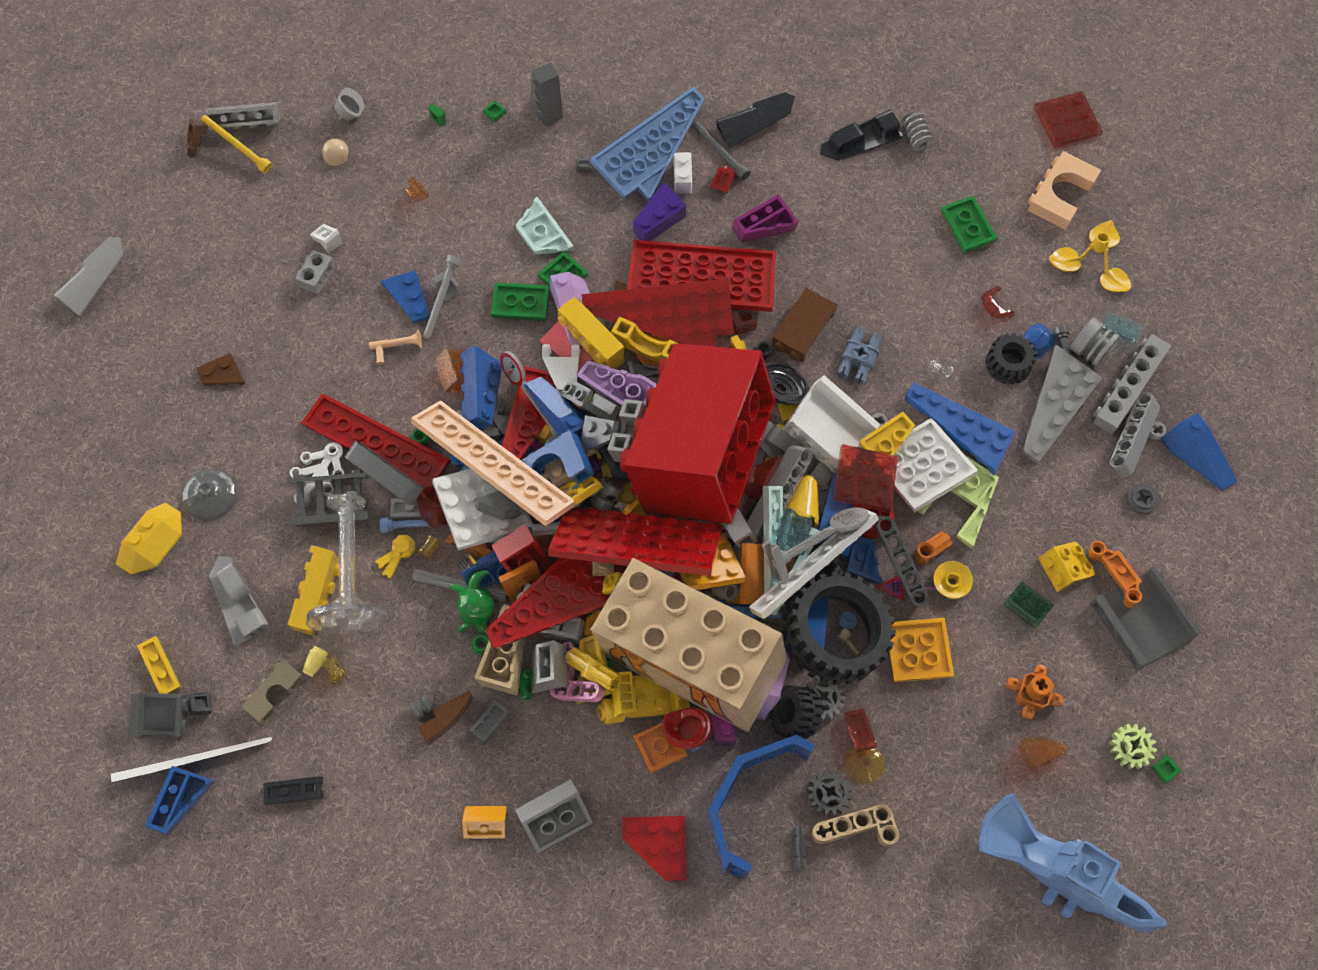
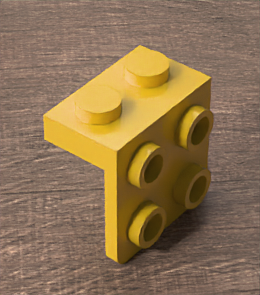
M1077 542L1055 546L1038 558L1057 592L1064 590L1076 581L1091 578L1095 575L1092 564L1088 561L1082 547Z

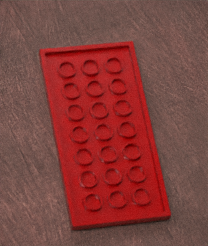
M633 240L627 289L728 279L731 309L772 312L776 251Z
M574 507L563 514L548 549V556L628 566L632 558L656 570L711 576L722 534V525L712 522L686 521L676 518H661L654 515L644 516L636 513L626 515L617 511Z

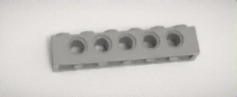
M1151 334L1148 340L1143 339L1138 347L1141 351L1139 353L1135 351L1129 360L1132 362L1131 366H1125L1120 374L1123 378L1116 380L1112 386V389H1114L1113 393L1108 392L1102 401L1105 405L1103 408L1099 406L1093 416L1096 419L1093 424L1113 435L1171 347L1169 343Z

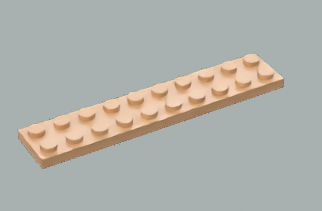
M441 400L411 418L414 426L543 525L547 526L575 506V501Z

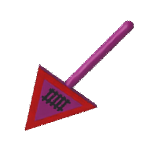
M898 577L875 586V588L905 601L904 590ZM925 586L926 590H937L935 586Z

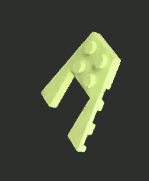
M966 456L977 468L978 474L957 486L951 492L976 508L956 536L957 539L972 548L999 477L993 475ZM933 502L924 506L918 512L924 515Z

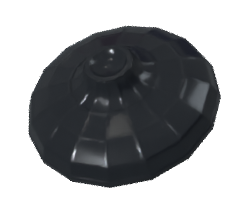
M780 362L765 364L776 402L787 406L800 404L809 391L805 378L789 365Z

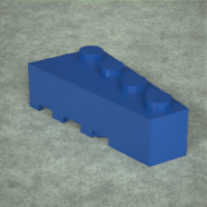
M474 345L461 353V360H463L461 375H464V384L461 385L464 394L462 417L479 430H483L491 426L493 422L502 367L499 360Z

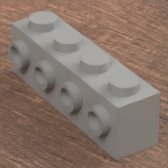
M278 102L208 108L204 111L207 117L224 130L226 127L240 129L242 126L249 125V128L259 127V124L274 126L281 120Z

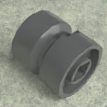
M602 477L600 483L603 488L598 490V493L592 496L589 502L598 510L613 511L614 505L617 503L615 500L620 499L624 487L614 480Z

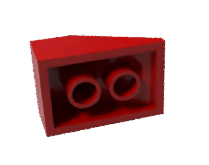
M526 524L492 545L500 563L508 572L535 560L543 575L554 564Z

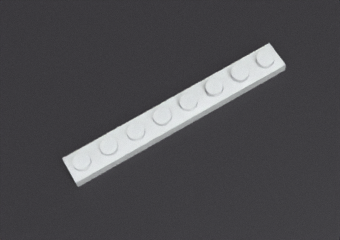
M868 511L869 519L863 526L851 531H837L788 573L790 581L782 584L780 580L749 607L751 612L763 619L771 615L776 608L786 602L791 595L827 566L851 543L856 541L866 530L870 529L879 520L877 514Z

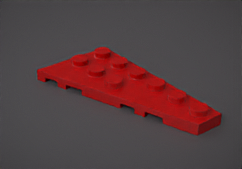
M523 366L526 382L542 377L556 388L549 371ZM521 386L518 387L502 444V447L520 460L525 456L546 425V422Z

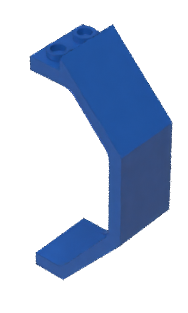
M795 735L736 757L708 811V819L723 874L729 868L731 869L730 873L735 877L741 879L743 876L747 878L753 866L728 851L718 815L739 773L744 769L787 752L795 753L808 760L815 746L814 744Z

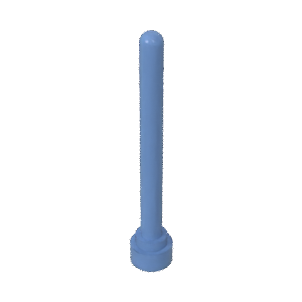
M380 518L381 534L389 533V531L399 528L448 525L446 518L403 521Z

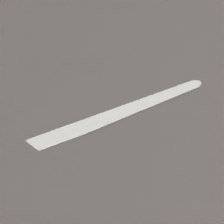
M272 737L111 774V781L114 782L171 768L172 766L176 767L271 741Z

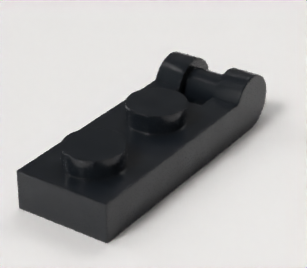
M317 776L263 783L264 804L272 805L323 799L324 791H321L323 777ZM308 785H313V792H307Z

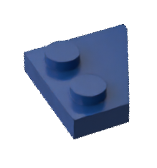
M859 536L853 542L845 572L880 585L882 577L879 576L877 566H879L875 555L874 541Z

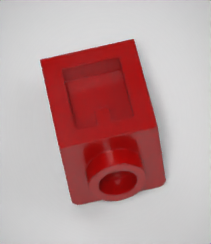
M718 166L711 187L728 194L732 181L736 178V174L733 172L734 169L727 166L723 168Z

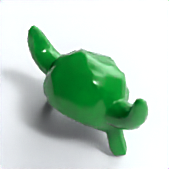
M487 570L473 574L469 580L468 587L456 584L450 585L451 590L459 592L458 610L464 622L458 628L459 633L475 625L482 635L487 636L486 629L488 625L486 621L493 615L495 601L491 592L480 588V580L490 573Z

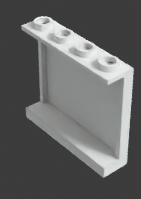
M823 375L814 382L783 429L802 444L803 447L809 448L812 454L833 473L846 475L851 471L849 467L861 450V447L858 445L859 441L878 429L880 424Z

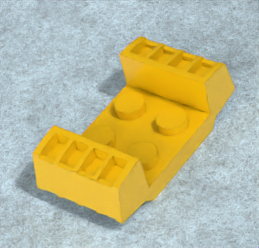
M619 672L622 681L619 687L612 691L614 717L665 716L671 711L690 708L688 700L641 675L632 676V672Z

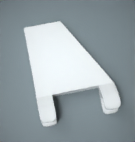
M578 344L572 345L571 357H551L550 345H542L543 361L558 391L563 390L569 379L577 382L581 354Z

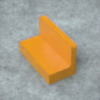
M466 806L462 820L463 839L506 838L505 819L507 807Z

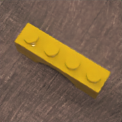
M622 317L618 318L611 330V334L624 348L657 363H660L662 358H668L673 344L676 343L670 339L668 341L655 340L644 334L635 323Z

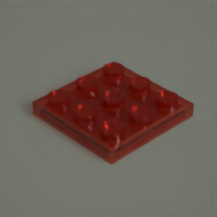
M1082 91L1034 104V109L1053 148L1097 137L1103 133Z
M842 444L839 452L833 500L890 513L893 505L898 456Z

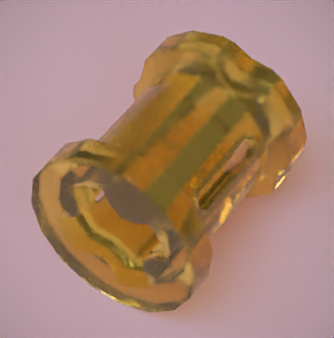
M427 535L425 537L426 541L416 552L421 557L431 561L433 553L437 547L441 546V542Z
M337 656L329 658L322 664V667L327 670L331 677V683H337L347 676V672L340 666Z

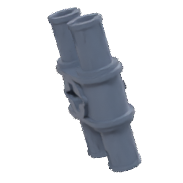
M856 326L851 339L846 342L845 351L840 357L842 362L836 374L841 378L843 373V379H847L853 365L857 366L859 369L854 381L858 384L861 378L860 385H864L869 372L874 369V363L880 354L879 347L884 337L879 333L876 339L878 332H874L869 344H863L861 342L866 330L862 327L859 333L860 326Z

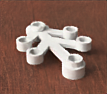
M333 442L329 443L323 451L312 454L310 452H303L300 459L306 465L319 459H323L321 464L303 469L294 467L290 470L291 477L293 478V474L296 471L305 476L313 474L312 477L329 476L328 467L331 462L334 467L332 475L337 473L345 474L339 460L343 455L342 446ZM332 449H336V452L330 453ZM306 456H310L308 460H304ZM323 482V493L326 497H331L335 493L331 482ZM308 483L304 487L305 507L311 502L309 495L314 489L315 483ZM331 488L329 493L325 492L326 489ZM295 494V496H294V501H295V503L297 504L296 494Z

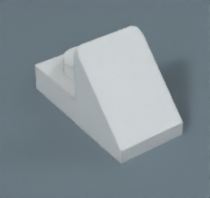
M325 224L310 234L314 241L321 243L328 254L342 244L339 231Z

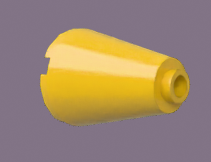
M804 475L783 510V522L792 523L797 531L808 532L810 527L818 529L819 526L818 486L814 477Z

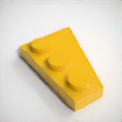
M901 412L861 439L858 445L883 472L910 435L915 424L904 412Z

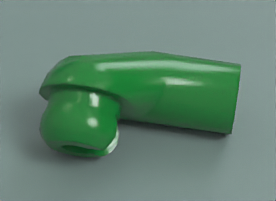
M529 669L523 670L520 675L519 692L524 701L532 698L529 690L532 671Z

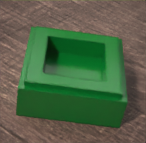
M494 100L483 109V113L495 123L507 114V110Z
M1168 754L1151 767L1164 784L1181 772V769Z

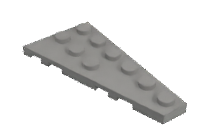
M1057 345L1054 346L1035 413L1033 414L1031 426L1022 450L1025 456L1037 464L1102 379L1100 375Z

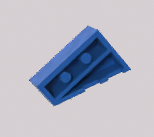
M172 766L145 827L169 836L215 782L209 778Z

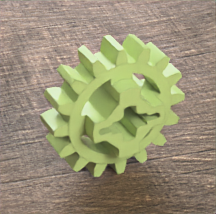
M1126 724L1124 728L1120 727L1117 729L1118 733L1112 734L1115 740L1109 742L1110 745L1114 746L1110 753H1116L1114 760L1120 759L1121 766L1128 764V769H1132L1135 765L1138 770L1142 768V765H1149V761L1155 758L1151 753L1157 751L1156 748L1152 747L1156 741L1150 740L1152 733H1144L1145 727L1139 730L1138 724L1133 725L1132 728L1129 724ZM1125 734H1134V736H1125ZM1134 741H1136V742L1134 743V749H1135V750H1133V751L1131 752L1132 746H1133L1131 743H1133ZM1133 756H1137L1138 758L1141 757V759H1137V760L1131 759V758H1132Z

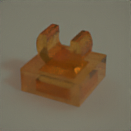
M412 177L408 180L411 187L405 190L408 197H411L412 200L418 197L424 200L429 197L423 185L416 178Z

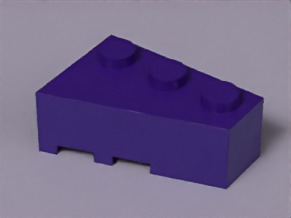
M664 182L633 222L634 234L639 240H653L686 217V204Z

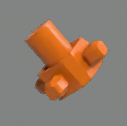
M1040 664L1035 667L1033 673L1030 672L1024 675L1020 682L1018 681L1019 679L1008 678L1005 685L1008 690L1017 691L1015 699L1018 705L1023 706L1022 718L1026 720H1031L1036 711L1039 712L1045 709L1049 703L1055 707H1060L1063 703L1064 698L1057 693L1052 694L1054 684L1046 676V666Z

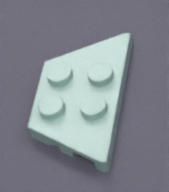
M536 197L530 209L525 211L523 218L516 224L519 234L535 255L573 251L574 246L539 198Z

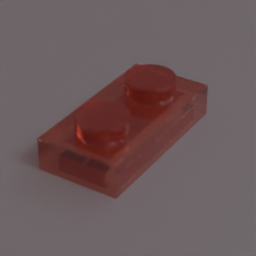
M864 708L845 712L843 716L856 752L875 749L877 743Z

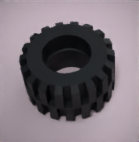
M1006 333L1003 337L999 336L997 340L993 341L985 363H987V370H990L989 374L996 376L995 380L1001 379L1003 384L1009 381L1011 385L1015 381L1020 383L1022 379L1025 380L1028 377L1037 359L1035 358L1037 352L1033 351L1035 346L1029 344L1030 340L1028 338L1025 340L1023 335L1016 336V333H1012L1009 336ZM1002 354H1013L1019 359L1020 363L1011 364L1003 358Z
M791 685L782 687L781 698L771 710V714H769V718L772 720L771 725L775 727L774 731L786 738L798 735L803 739H807L813 736L815 731H818L820 728L819 723H822L821 716L823 710L821 706L823 704L822 701H819V695L815 694L813 689Z

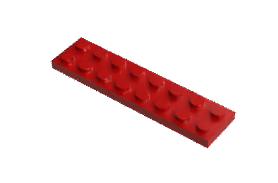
M323 393L301 422L304 427L340 444L348 450L354 441L362 443L421 485L429 493L434 488L433 479L441 477L450 464V459Z

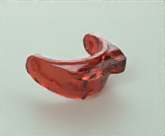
M995 286L981 296L983 306L990 316L996 318H1011L1014 316V310L1008 311L1000 308L993 299V294L1001 290L1000 286Z

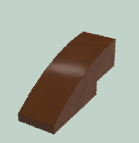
M470 691L435 708L433 712L436 717L418 727L427 745L439 739L462 717L473 700Z

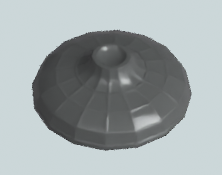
M202 470L194 474L186 482L182 491V505L186 512L195 519L202 521L217 520L234 507L238 497V486L234 478L223 470Z

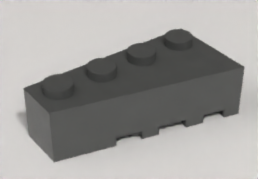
M552 63L532 70L530 102L536 110L535 115L538 121H542L544 126L563 118L560 80Z

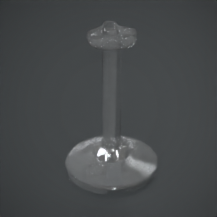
M349 491L340 495H328L327 507L338 511L339 597L331 604L310 610L306 615V624L309 628L325 633V628L340 629V634L365 633L381 628L380 623L384 621L388 623L389 614L387 610L378 605L363 603L361 599L355 596L354 511L365 507L366 500L358 496V493L355 491Z

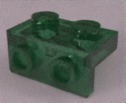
M1023 581L1020 582L1003 604L1035 630L1054 606Z

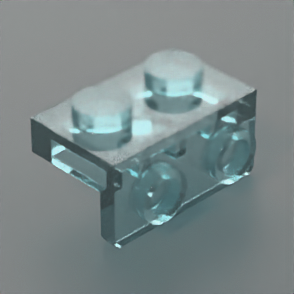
M785 508L784 514L781 517L779 534L776 537V545L782 551H787L808 539L812 519L810 517H800L792 508Z

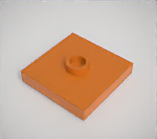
M532 560L498 578L510 602L513 603L516 601L519 592H523L526 583L532 585L542 574L535 560Z
M663 722L633 736L651 774L688 756L685 749L677 748L669 742L663 730Z

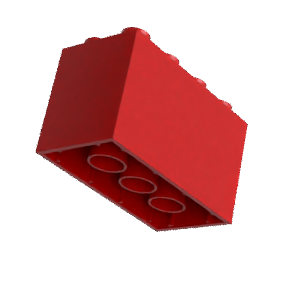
M674 343L668 358H662L659 363L658 383L656 388L651 387L647 392L646 412L643 418L638 417L634 423V441L630 449L625 448L623 450L620 467L623 472H627L631 481V493L633 496H637L644 513L732 524L776 402L762 351Z

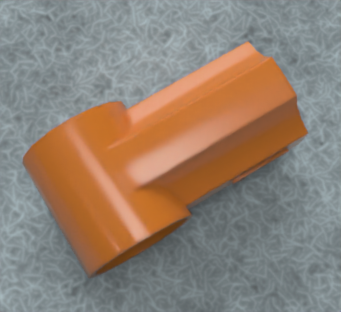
M941 531L928 541L920 543L914 552V560L921 565L927 564L932 558L952 546L951 538L947 533ZM920 551H925L928 556L922 555Z

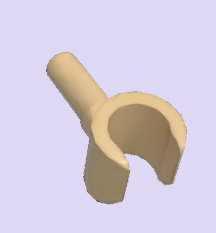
M844 628L839 633L838 639L846 644L856 656L859 654V651L849 640L852 633Z

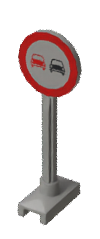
M503 352L500 356V363L504 374L513 385L523 388L525 394L553 434L551 438L547 439L545 444L552 442L559 436L524 386L527 382L521 362L512 352Z

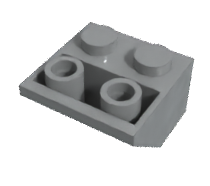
M554 640L535 646L531 654L532 693L568 686L565 658L567 654L566 646Z

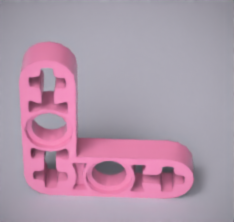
M569 641L562 644L567 647V651L571 650L572 647H577ZM567 663L568 686L551 689V695L562 701L599 702L604 696V688L596 682L573 681L576 669ZM580 686V693L574 696V689ZM564 688V689L567 690V692H565V691H559V692H558V690ZM587 690H588V691H595V690H596V693H593V694L591 695L590 693L587 692Z

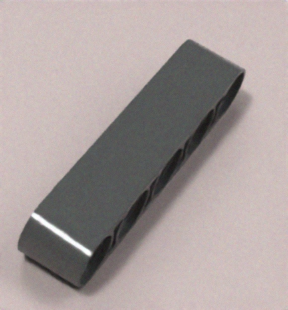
M354 441L345 456L347 460L411 505L415 503L423 490L421 485L358 441Z
M887 516L878 517L879 520L874 524L876 532L909 602L916 606H924L929 599L928 593L894 520ZM886 519L889 522V528L883 531L880 523ZM894 537L897 539L898 543L897 546L892 549L889 547L888 543L889 540ZM903 555L906 563L903 566H899L897 559ZM908 574H913L914 581L911 584H907L905 581V577ZM916 592L922 593V599L919 602L914 601V594Z

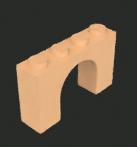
M1063 151L1060 157H1055L1051 165L1053 166L1052 170L1048 169L1043 177L1045 181H1040L1035 190L1037 191L1036 195H1031L1028 204H1030L1028 211L1066 230L1078 208L1059 199L1054 194L1052 185L1058 182H1070L1089 192L1101 170Z

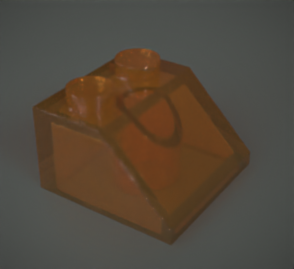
M446 348L433 360L444 392H462L461 385L464 384V375H461V367H463L461 353L464 350Z

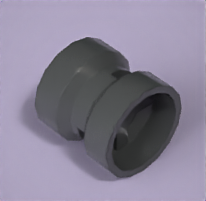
M426 694L422 695L419 701H413L408 705L419 722L424 719L426 714L434 713L433 710L435 709Z

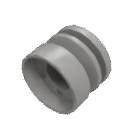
M1092 318L1086 324L1069 348L1079 356L1088 351L1089 353L1085 359L1087 362L1095 356L1096 358L1091 364L1094 367H1097L1102 361L1106 360L1120 338V335L1116 333L1109 339L1108 337L1112 333L1111 329L1102 334L1101 330L1104 324L1096 318Z

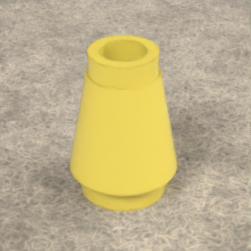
M314 646L309 651L302 672L313 677L328 659L326 657L329 653Z

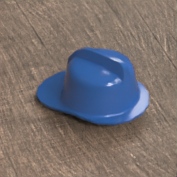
M1042 323L1034 324L1023 334V339L1026 340L1028 338L1030 340L1029 344L1035 346L1033 351L1037 352L1035 357L1037 359L1044 356L1056 342L1054 334Z

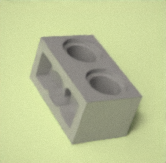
M313 250L306 257L305 264L301 270H298L295 279L298 286L318 295L335 268L332 257Z
M575 618L539 633L548 639L580 644V639L585 637V622L581 618Z

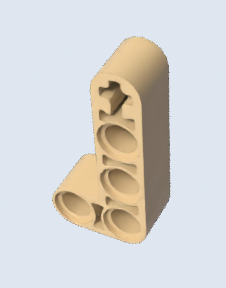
M877 805L819 822L812 829L811 836L816 843L824 844L874 829L878 842L884 847H890L898 840L899 832L890 808L886 805ZM876 812H884L886 820H879L876 817ZM863 817L866 820V826H859L856 818ZM839 822L844 823L847 828L846 832H839L836 824ZM831 825V832H827L824 838L821 835H817L819 828L822 831H827ZM884 831H888L893 835L892 841L884 839Z

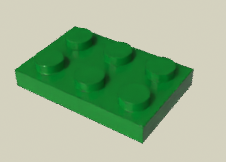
M974 196L941 207L940 211L964 253L997 241L995 232Z
M495 282L491 317L546 321L549 286Z

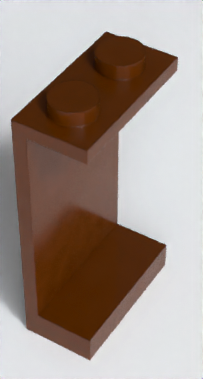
M805 288L773 336L772 346L779 352L789 354L793 360L804 362L808 350L827 321L835 315L838 304Z

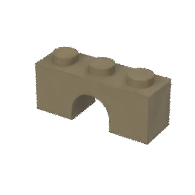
M284 660L273 667L272 673L267 679H263L258 684V689L253 694L247 696L242 705V708L263 726L278 711L270 702L272 693L278 689H285L290 694H293L305 680L297 670Z

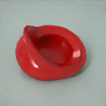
M685 708L666 714L663 719V730L673 746L682 749H692L707 742L712 733V721L709 715L701 709Z

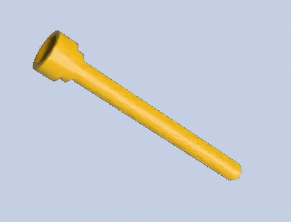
M206 115L201 117V120L254 161L258 170L263 174H266L271 169L273 163L267 158L258 157Z

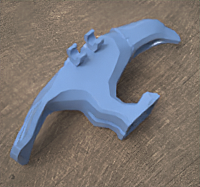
M1012 793L1003 797L983 818L978 840L979 851L993 857L1015 861L1037 880L1049 887L1041 900L1048 907L1053 904L1057 894L1068 899L1060 912L1065 918H1071L1078 906L1085 911L1101 914L1108 919L1142 933H1149L1156 929H1165L1168 922L1159 916L1149 903L1115 879L1121 865L1120 861L1112 858L1105 851L1088 841L1082 842L1077 839L1074 842L1068 841L1063 843L1038 832L1015 794Z

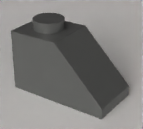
M500 491L477 498L475 506L478 511L500 520L515 519L520 516L523 509Z

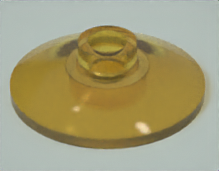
M860 743L848 750L844 766L851 779L860 784H871L879 780L885 771V758L882 752L874 745ZM862 760H869V765H864Z

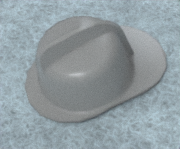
M351 88L342 89L334 105V109L339 115L338 120L343 118L351 121L355 117H359L364 109L362 97Z

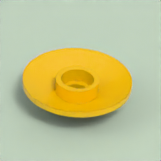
M946 561L935 570L933 582L941 595L951 599H958L967 595L971 590L973 576L969 568L958 561ZM949 579L955 580V584L951 585Z

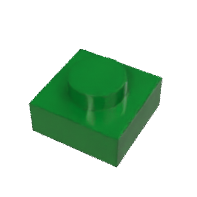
M433 103L429 105L430 117L442 127L446 124L444 110Z

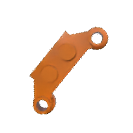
M1102 541L1092 542L1089 547L1088 556L1091 560L1100 561L1124 592V606L1133 608L1138 605L1142 600V593L1139 591V585L1142 583V580L1119 550L1115 552L1106 549V545Z

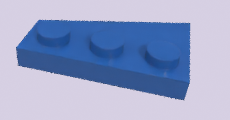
M416 270L381 280L382 285L388 290L394 300L397 301L413 323L430 318V312Z

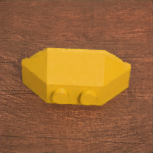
M167 503L146 511L121 542L116 565L131 575L158 567L182 536L181 512Z

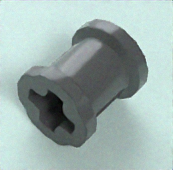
M590 155L584 158L575 156L576 172H579V170L593 171V165L590 163V158L593 156Z

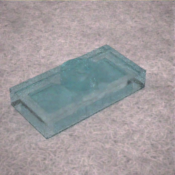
M1108 312L1102 330L1107 331L1111 329V334L1117 333L1121 338L1136 343L1144 325Z

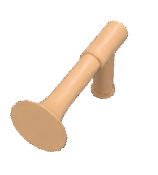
M417 329V332L412 336L369 342L370 350H376V364L382 365L385 364L384 348L405 344H416L422 348V338L419 329Z

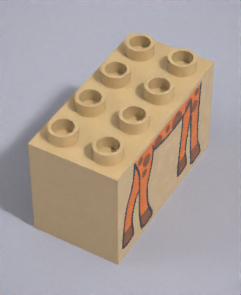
M632 558L590 629L607 658L746 732H749L787 662L782 633Z

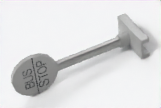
M859 507L842 510L832 516L830 527L823 529L787 551L781 552L780 547L770 541L763 543L762 547L772 578L777 579L780 577L782 584L790 581L785 566L786 563L836 531H851L863 526L869 519L868 511Z

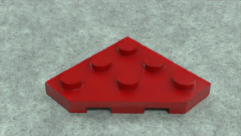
M685 816L622 817L623 840L665 881H687Z

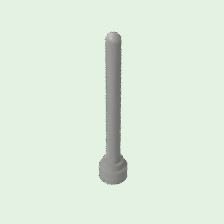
M447 255L445 261L447 269L423 335L426 340L430 339L454 269L456 270L460 266L461 259L456 256Z

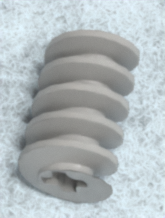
M910 112L903 116L902 122L904 123L912 149L914 151L925 149L932 142L933 138L930 136L931 132L928 130L924 114Z

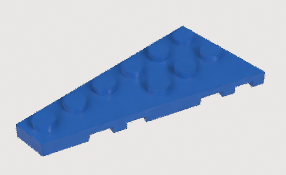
M913 382L906 394L905 400L920 413H925L929 418H932L937 425L945 430L944 432L963 450L972 453L976 457L977 462L985 464L990 469L989 472L995 475L1016 431Z

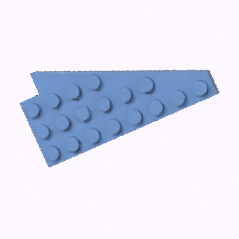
M692 87L590 158V163L623 199H626L638 190L649 202L705 98Z

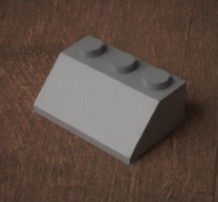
M571 779L515 809L537 854L593 823Z

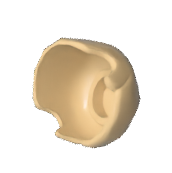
M330 139L324 143L322 154L324 161L328 165L340 166L348 160L349 149L343 140Z

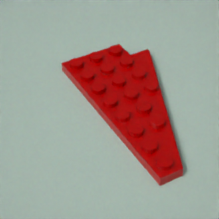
M728 279L581 294L582 304L595 317L614 323L617 322L619 317L635 323L643 332L681 344L717 347L716 336L734 334Z
M559 558L486 629V634L493 650L603 608L612 594L602 593L603 581L606 576H593L592 561ZM614 564V573L620 572L624 574L628 566Z

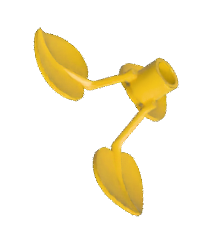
M1113 220L1101 223L1090 231L1089 240L1092 243H1090V246L1081 256L1078 257V253L1068 247L1060 248L1049 256V261L1055 268L1063 272H1075L1081 267L1079 260H1082L1091 249L1096 253L1104 252L1105 273L1100 277L1101 286L1110 292H1128L1131 289V282L1123 270L1119 268L1108 270V248L1115 247L1120 240Z

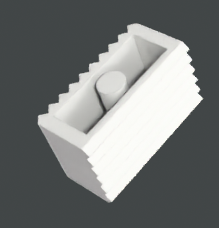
M690 152L674 154V192L676 194L692 193V160Z

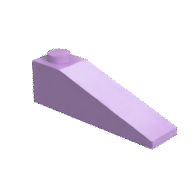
M565 272L550 276V291L557 310L574 296L582 303L581 294L590 293L585 279L577 275ZM564 327L571 347L574 344L581 345L571 335L570 331Z
M587 361L577 374L578 378L601 396L621 408L624 399L643 401L646 407L647 392L649 388H656L657 385L645 376L630 374L624 370L612 369L609 366L592 361Z

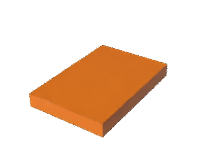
M742 543L741 568L746 578L744 583H740V604H753L764 595V550L762 544Z

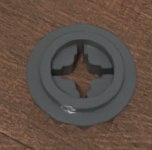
M1146 484L1133 486L1127 495L1128 504L1133 507V510H1137L1141 514L1150 513L1159 504V496L1156 490ZM1140 495L1143 498H1148L1145 501V503L1143 501H1137L1140 498Z

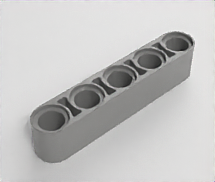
M1143 392L1137 397L1110 459V465L1120 478H1127L1134 472L1160 410V405L1151 392Z

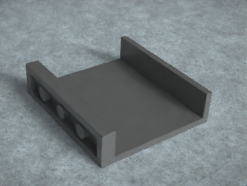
M1155 566L1139 576L1142 580V583L1139 585L1142 600L1133 608L1124 606V592L1120 587L1104 596L1102 594L1090 603L1135 671L1189 642L1201 633L1197 623L1189 617L1186 607L1178 601L1174 590L1166 584L1163 574Z

